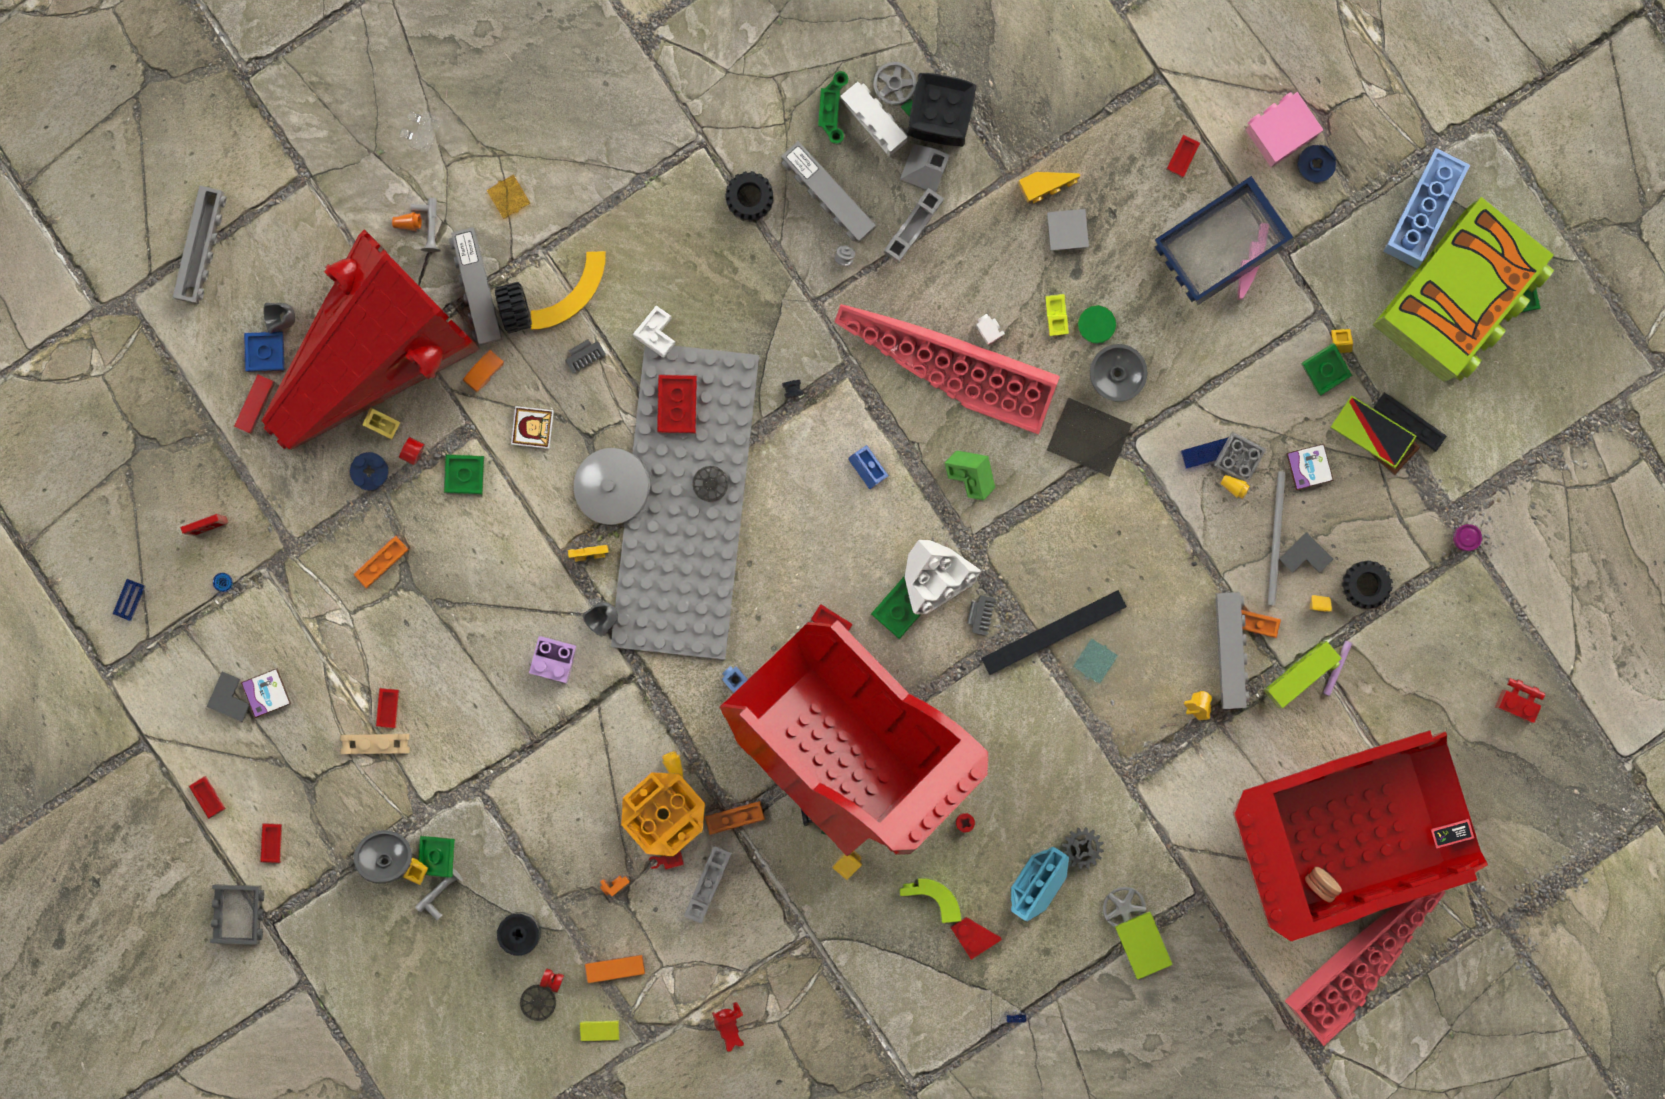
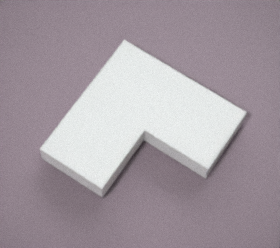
M655 306L634 332L633 337L664 358L675 345L674 340L661 332L672 317L658 306Z

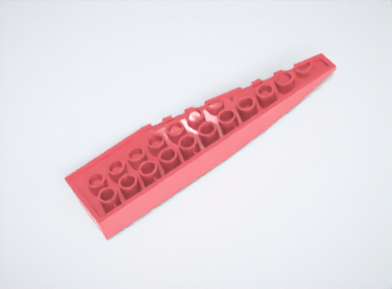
M840 305L835 319L836 324L853 335H858L870 346L872 344L881 350L880 352L895 359L896 363L921 379L924 378L929 381L930 385L941 389L950 398H955L961 402V405L1033 433H1040L1060 376L914 324L862 309Z

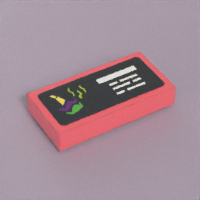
M1469 819L1431 829L1436 848L1474 838Z

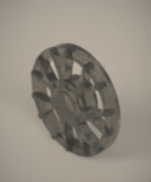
M705 466L694 475L692 482L693 490L703 501H717L728 490V478L720 468ZM712 469L717 470L716 477L710 476ZM704 470L708 474V477L705 479L700 475ZM724 476L725 482L718 483L717 478ZM696 480H702L703 486H695ZM718 486L725 488L722 494L716 490ZM702 488L707 491L703 497L698 493ZM714 491L716 498L710 499L709 492Z
M540 984L528 987L520 998V1007L523 1014L534 1021L547 1019L556 1008V997L553 991L548 987L543 988L539 986ZM533 988H538V995H533ZM544 989L549 992L546 998L541 995ZM526 994L532 997L530 1002L524 1000ZM546 1000H553V1006H547ZM530 1004L532 1009L526 1012L524 1006ZM544 1007L550 1012L546 1016L541 1012ZM534 1010L539 1011L538 1018L532 1017Z

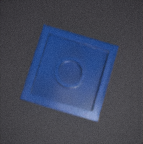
M284 332L244 333L246 372L285 370Z

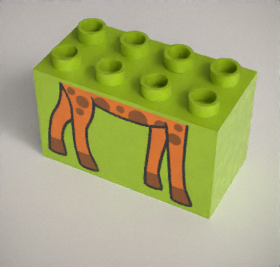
M1480 197L1463 211L1373 323V326L1441 381L1446 382L1454 377L1462 381L1464 377L1468 378L1482 360L1475 355L1479 348L1482 351H1486L1488 347L1492 348L1506 330L1499 323L1503 319L1509 322L1513 317L1516 318L1530 302L1523 295L1527 289L1533 292L1537 287L1540 288L1552 275L1554 269L1547 264L1554 254L1484 198Z

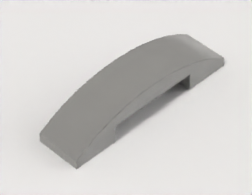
M714 845L686 909L685 917L702 923L732 854L731 852Z

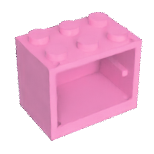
M1290 92L1279 101V105L1274 103L1263 112L1264 115L1260 116V114L1254 116L1248 122L1249 126L1245 129L1270 167H1273L1316 138L1323 131L1298 92L1294 95Z

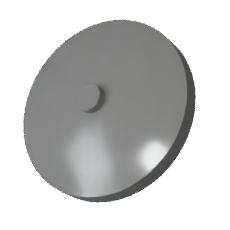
M605 448L592 453L581 463L575 475L574 495L577 504L586 516L598 523L618 525L630 521L641 512L649 497L650 480L645 466L635 455L622 449Z

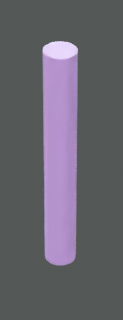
M1345 640L1339 654L1342 658L1339 661L1340 665L1332 671L1323 694L1330 696L1352 646L1351 642Z

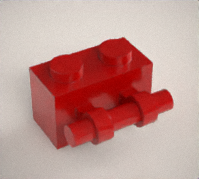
M1509 678L1507 685L1513 687L1511 692L1507 690L1501 691L1495 708L1526 722L1535 723L1541 705L1535 703L1534 700L1535 698L1543 700L1545 693L1539 691V688L1535 686L1530 687L1523 684V681L1519 679ZM1519 691L1529 694L1528 698L1519 696Z

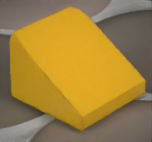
M1331 330L1332 343L1336 345L1339 352H1352L1353 340L1351 330Z
M1312 595L1310 609L1330 612L1332 610L1331 599L1329 597Z
M412 857L411 865L403 878L421 885L428 867Z

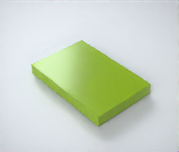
M1150 911L1115 926L1137 980L1173 965Z

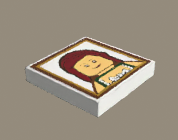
M515 406L511 445L550 449L554 411Z

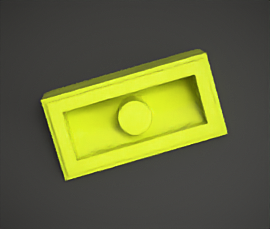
M619 1020L581 1021V1041L619 1040Z

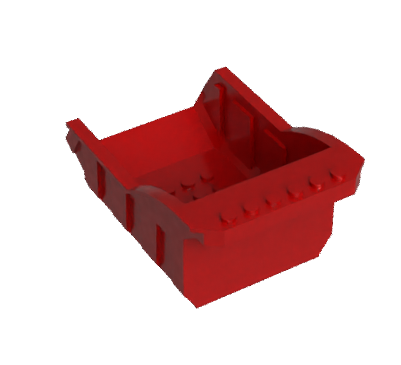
M838 620L834 624L807 622L783 647L719 706L735 736L737 744L759 764L767 775L790 796L846 856L850 855L869 838L885 845L896 855L911 854L988 776V751L955 721L928 703L909 694Z
M1431 730L1245 789L1242 791L1240 799L1237 800L1233 811L1235 823L1267 925L1290 942L1349 923L1386 908L1477 881L1475 873L1488 866L1481 852L1450 754L1446 731L1432 735ZM1469 819L1474 835L1473 839L1436 848L1431 829ZM1315 867L1326 871L1342 889V892L1331 903L1320 898L1305 881V877Z

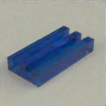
M126 579L113 615L132 621L146 586ZM130 584H132L131 590H130L129 595H128V597H127V599H126V602H125V604H124V607H123V609H122V612L120 613L119 610H120L121 605H122V603H123V601H124V598H125V596H126V593H127V591H128V588H129ZM136 587H139L132 608L129 612V615L127 616L125 614L127 612Z
M1005 1011V1019L1008 1023L1026 1022L1024 1011H1020V1015L1016 1011H1012L1013 1015H1010L1009 1011Z

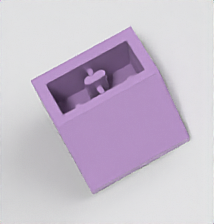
M539 636L529 673L568 683L576 646Z

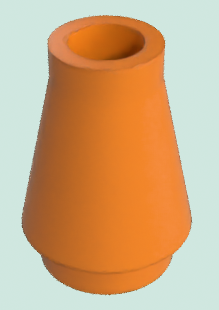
M413 212L393 217V228L411 231L421 229V215Z

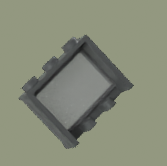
M212 885V889H215L214 900H212L214 919L211 921L213 938L210 939V943L259 944L260 940L263 939V929L260 928V921H263L264 918L261 901H264L265 893L264 890H261L262 885Z

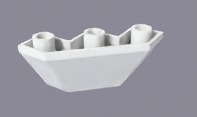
M918 540L908 554L905 581L913 612L915 614H928L972 586L981 573L980 569L950 548L931 540Z

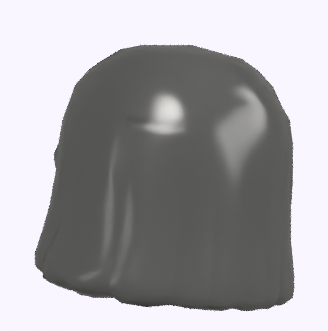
M264 304L263 314L268 333L287 329L295 323V312L289 304ZM284 313L283 319L281 321L280 314Z
M599 602L584 612L582 617L585 624L594 633L603 637L616 622L618 613L610 603Z

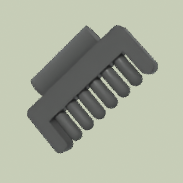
M589 339L568 350L571 357L567 358L566 362L572 373H576V369L580 371L579 365L581 368H584V364L588 366L589 363H593V360L597 361V358L600 359L601 355L605 356L606 353L598 341L591 344Z
M980 595L978 602H971L967 624L973 625L972 633L988 635V632L983 630H989L987 626L990 625V622L987 621H991V618L986 616H992L990 612L993 611V608L990 607H994V604L989 602H995V598Z

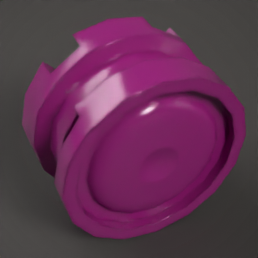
M1466 524L1459 526L1455 530L1453 541L1458 549L1472 551L1480 546L1482 534L1478 527Z

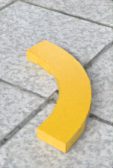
M606 251L586 252L585 268L576 287L567 297L555 305L540 310H531V330L556 326L572 318L588 304L601 282L606 263Z

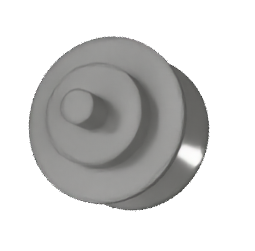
M848 246L838 247L834 257L835 261L842 266L851 265L855 257V251Z

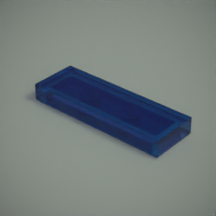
M1229 437L1181 450L1185 469L1216 461Z

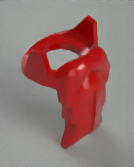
M737 1002L733 1003V1011L731 1009H722L716 1013L712 1012L714 1025L717 1031L720 1032L721 1038L725 1041L727 1052L732 1051L735 1045L744 1046L736 1026V1019L743 1016V1012Z

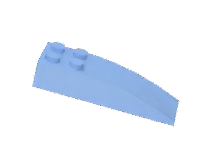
M1437 148L1434 150L1383 252L1418 269L1470 167L1469 164Z

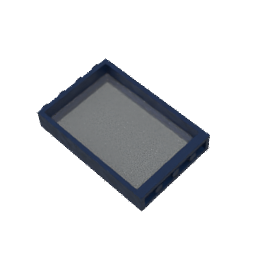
M1250 176L1156 238L1155 242L1157 245L1155 249L1160 256L1164 255L1167 259L1165 264L1168 269L1176 272L1178 276L1175 279L1181 287H1186L1188 290L1186 295L1191 302L1195 301L1197 305H1200L1293 244L1295 240L1253 177Z

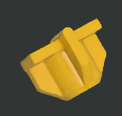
M1205 691L1193 693L1191 700L1184 701V705L1187 707L1186 714H1193L1198 720L1210 719L1212 696Z

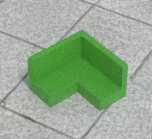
M955 451L944 462L948 479L964 481L968 498L984 500L995 489L989 456Z

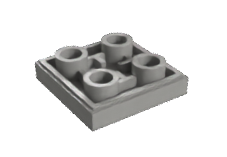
M1085 209L1047 212L1050 251L1089 248Z
M1232 431L1214 466L1248 483L1266 449Z

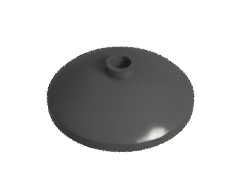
M1124 344L1109 345L1100 350L1094 357L1090 366V380L1097 393L1105 399L1115 402L1127 401L1138 395L1145 386L1147 365L1142 355L1136 349ZM1120 371L1121 376L1115 377L1114 372Z
M388 830L377 831L363 838L354 853V864L357 872L365 880L376 884H386L399 879L407 872L412 861V850L408 841L399 833Z

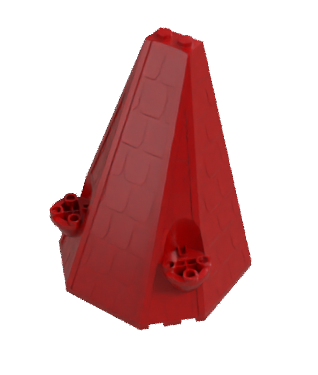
M365 229L358 235L346 259L325 266L326 270H324V273L334 281V284L324 299L261 420L265 424L263 428L271 436L274 434L278 438L277 443L284 450L286 448L293 450L425 379H434L436 377L435 373L472 355L480 349L452 319L449 322L446 321L449 316Z

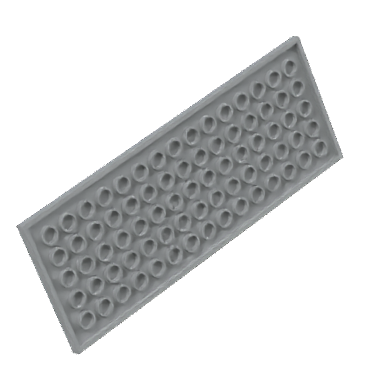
M645 345L633 455L643 463L650 480V492L641 512L624 524L615 604L618 617L613 625L611 647L725 660L759 355L673 346L663 358ZM658 375L697 376L696 434L657 433Z

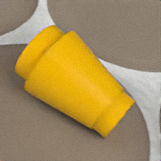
M1225 475L1220 483L1237 499H1243L1250 488L1246 481Z
M676 751L663 755L662 763L667 771L684 777L680 755H677Z

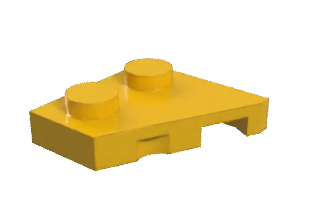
M608 545L568 550L569 558H575V562L585 561L587 556H594V559L604 558L605 554L609 553Z

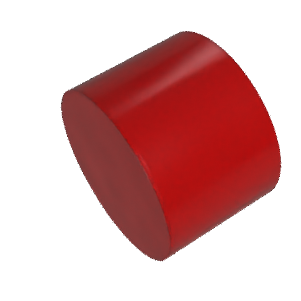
M409 437L400 452L399 458L414 466L419 460L425 444Z

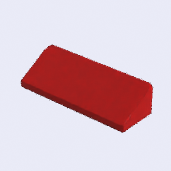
M257 374L234 427L252 434L273 389L274 381Z

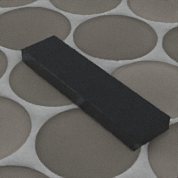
M1383 392L1373 406V409L1416 435L1417 440L1434 452L1438 450L1447 437L1385 392Z

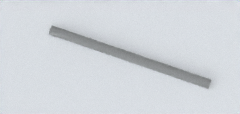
M1278 471L1268 605H1275L1286 473L1283 471Z

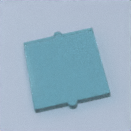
M1091 638L1073 667L1084 673L1085 677L1089 676L1100 684L1118 655L1107 649L1106 645H1101Z

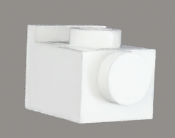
M985 314L978 319L979 323L976 324V327L987 345L1004 336V331H998L1000 326L995 318L991 319L988 314Z

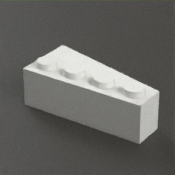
M857 82L840 96V100L890 157L907 143L908 135L901 127H898L894 118L882 109L883 106L878 99L871 97L867 86L864 83L861 85Z

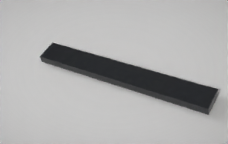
M1119 590L982 657L981 660L988 674L991 675L1127 606Z

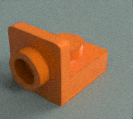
M618 876L611 882L613 886L610 887L606 880L603 879L600 881L602 884L600 888L607 896L609 894L614 896L631 881L627 876L623 878Z

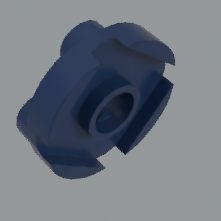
M1310 145L1301 152L1297 167L1300 175L1305 180L1317 184L1328 180L1334 174L1336 158L1330 148L1324 145ZM1313 159L1316 161L1321 160L1320 169L1318 167L1314 168L1312 166Z
M365 452L356 456L350 466V477L353 483L363 490L373 491L380 488L389 476L388 464L380 455L373 452ZM368 466L375 470L371 477H367V474L364 473Z

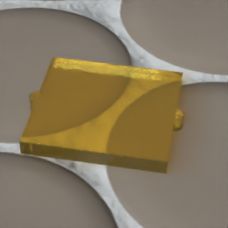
M514 174L503 181L499 180L498 184L486 190L503 219L515 212L519 213L520 209L530 204Z

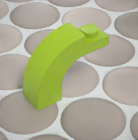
M918 878V886H915L914 883H904L903 887L899 888L900 896L924 894L934 898L940 907L942 923L961 921L958 902L953 893L942 883L929 878Z

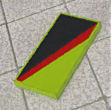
M1352 395L1330 427L1395 469L1417 437Z

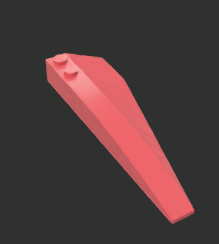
M1445 891L1394 906L1340 949L1285 1000V1003L1323 1046L1353 1020L1356 1015L1353 1013L1358 1006L1362 1007L1368 993L1371 990H1375L1379 978L1386 975L1402 953L1401 949L1404 944L1411 941L1415 929L1418 926H1422L1424 917L1428 912L1431 913L1446 893Z

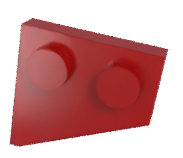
M968 917L961 919V921L950 927L971 960L1002 940L1000 936Z

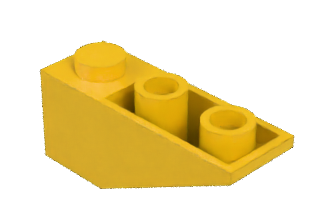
M1035 172L1020 179L1018 184L1027 203L1032 201L1035 204L1043 200V196L1048 193L1054 195L1060 192V188L1065 185L1071 187L1077 184L1080 174Z
M855 851L848 856L843 853L832 868L848 880L862 866V861H860L862 858Z

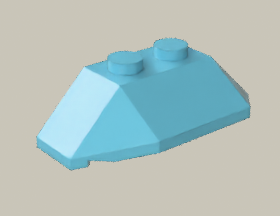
M1055 847L1032 855L1011 887V911L1025 921H1029L1044 912L1067 878L1069 856Z

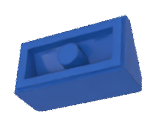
M867 445L848 458L869 489L889 476Z

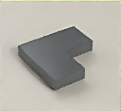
M1306 532L1279 560L1292 573L1305 560L1320 573L1333 558Z
M222 671L206 707L243 722L250 705L233 697L240 679Z

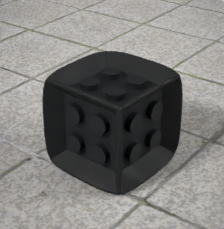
M919 73L907 135L932 143L963 147L965 145V137L971 118L977 85L955 77L934 73Z

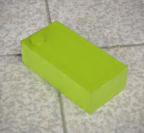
M1321 641L1263 691L1278 708H1284L1329 669L1331 672L1340 665L1339 661L1342 658L1328 641Z

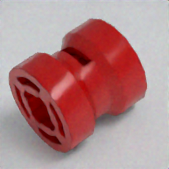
M546 968L539 986L543 988L549 987L553 992L558 993L564 975L560 973L555 974L552 970Z

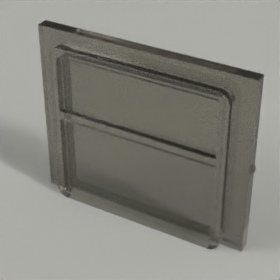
M1068 397L1046 451L1110 477L1132 424Z

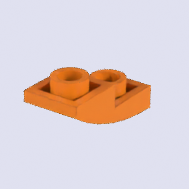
M489 350L463 378V381L475 392H478L490 381V377L504 365V361Z

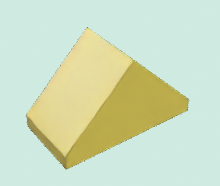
M370 408L362 425L392 439L400 422Z

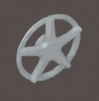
M889 62L881 66L876 72L873 81L874 90L878 98L885 103L892 105L903 104L914 94L916 78L913 71L907 65L900 62ZM896 65L892 76L881 72L888 66ZM902 67L909 71L912 79H901ZM878 77L887 83L880 92L877 88ZM913 85L910 94L904 98L901 88ZM894 91L899 101H891L884 98V96Z
M1130 887L1114 889L1107 895L1103 903L1104 917L1113 927L1118 924L1112 922L1111 919L1119 915L1126 922L1130 920V913L1141 912L1140 915L1146 912L1143 896L1137 890ZM1121 890H1129L1123 900L1118 899L1113 894ZM1134 893L1140 898L1142 907L1131 904ZM1110 899L1116 905V909L1107 915L1106 905Z

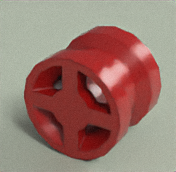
M962 813L956 818V826L961 832H970L975 826V820L970 814Z

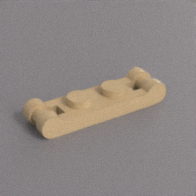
M409 734L340 735V741H342L340 754L410 753V747H408ZM395 740H400V747H395ZM350 741H355L356 748H350Z

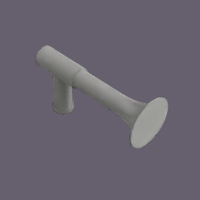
M428 198V205L411 204V212H428V238L426 246L421 249L424 252L441 251L435 243L436 198Z
M453 868L452 877H446L415 908L419 912L426 909L437 921L442 914L438 912L431 902L452 882L456 880L463 881L461 875Z

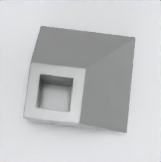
M913 144L900 180L925 190L930 188L936 193L950 155L930 147Z

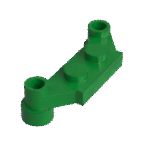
M843 71L835 73L830 84L826 88H821L818 127L823 128L833 144H840L844 139L843 131L837 128L840 90L848 84L849 80L848 75ZM843 78L844 82L839 83L837 80ZM838 135L840 138L838 140H834L833 136Z

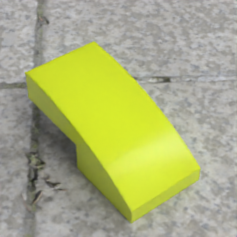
M1065 295L1045 296L1049 335L1069 334Z

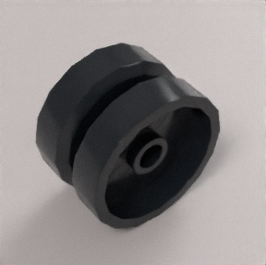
M515 912L508 915L500 923L497 930V940L500 947L506 953L514 956H522L531 952L538 945L541 938V927L538 921L526 912ZM521 930L520 932L523 936L518 937L516 931Z

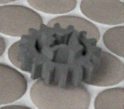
M1078 827L1077 833L1070 831V838L1065 836L1068 842L1062 844L1063 847L1067 848L1063 853L1068 854L1069 861L1073 860V867L1078 863L1079 869H1082L1083 865L1088 869L1090 868V863L1097 865L1096 858L1102 859L1099 856V852H1104L1100 848L1104 842H1098L1101 836H1094L1095 830L1092 829L1089 833L1087 827L1083 831ZM1080 835H1086L1083 840L1077 841L1075 839ZM1092 840H1094L1096 844V851L1092 850ZM1086 843L1087 852L1083 851L1080 853L1079 845ZM1071 845L1075 847L1076 853L1074 857L1070 850ZM1089 855L1092 857L1089 860L1080 861L1084 856Z

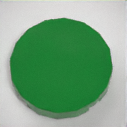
M1100 305L1091 306L1080 315L1078 329L1086 341L1094 344L1103 343L1114 334L1116 319L1108 308Z

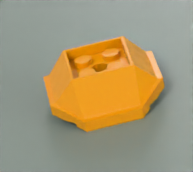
M652 772L623 797L621 825L646 854L674 856L703 831L705 802L680 774ZM659 809H667L669 812L668 818L661 819L658 816Z

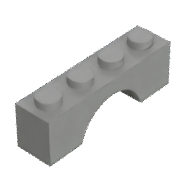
M928 188L905 223L884 249V253L897 263H900L941 206L944 198Z

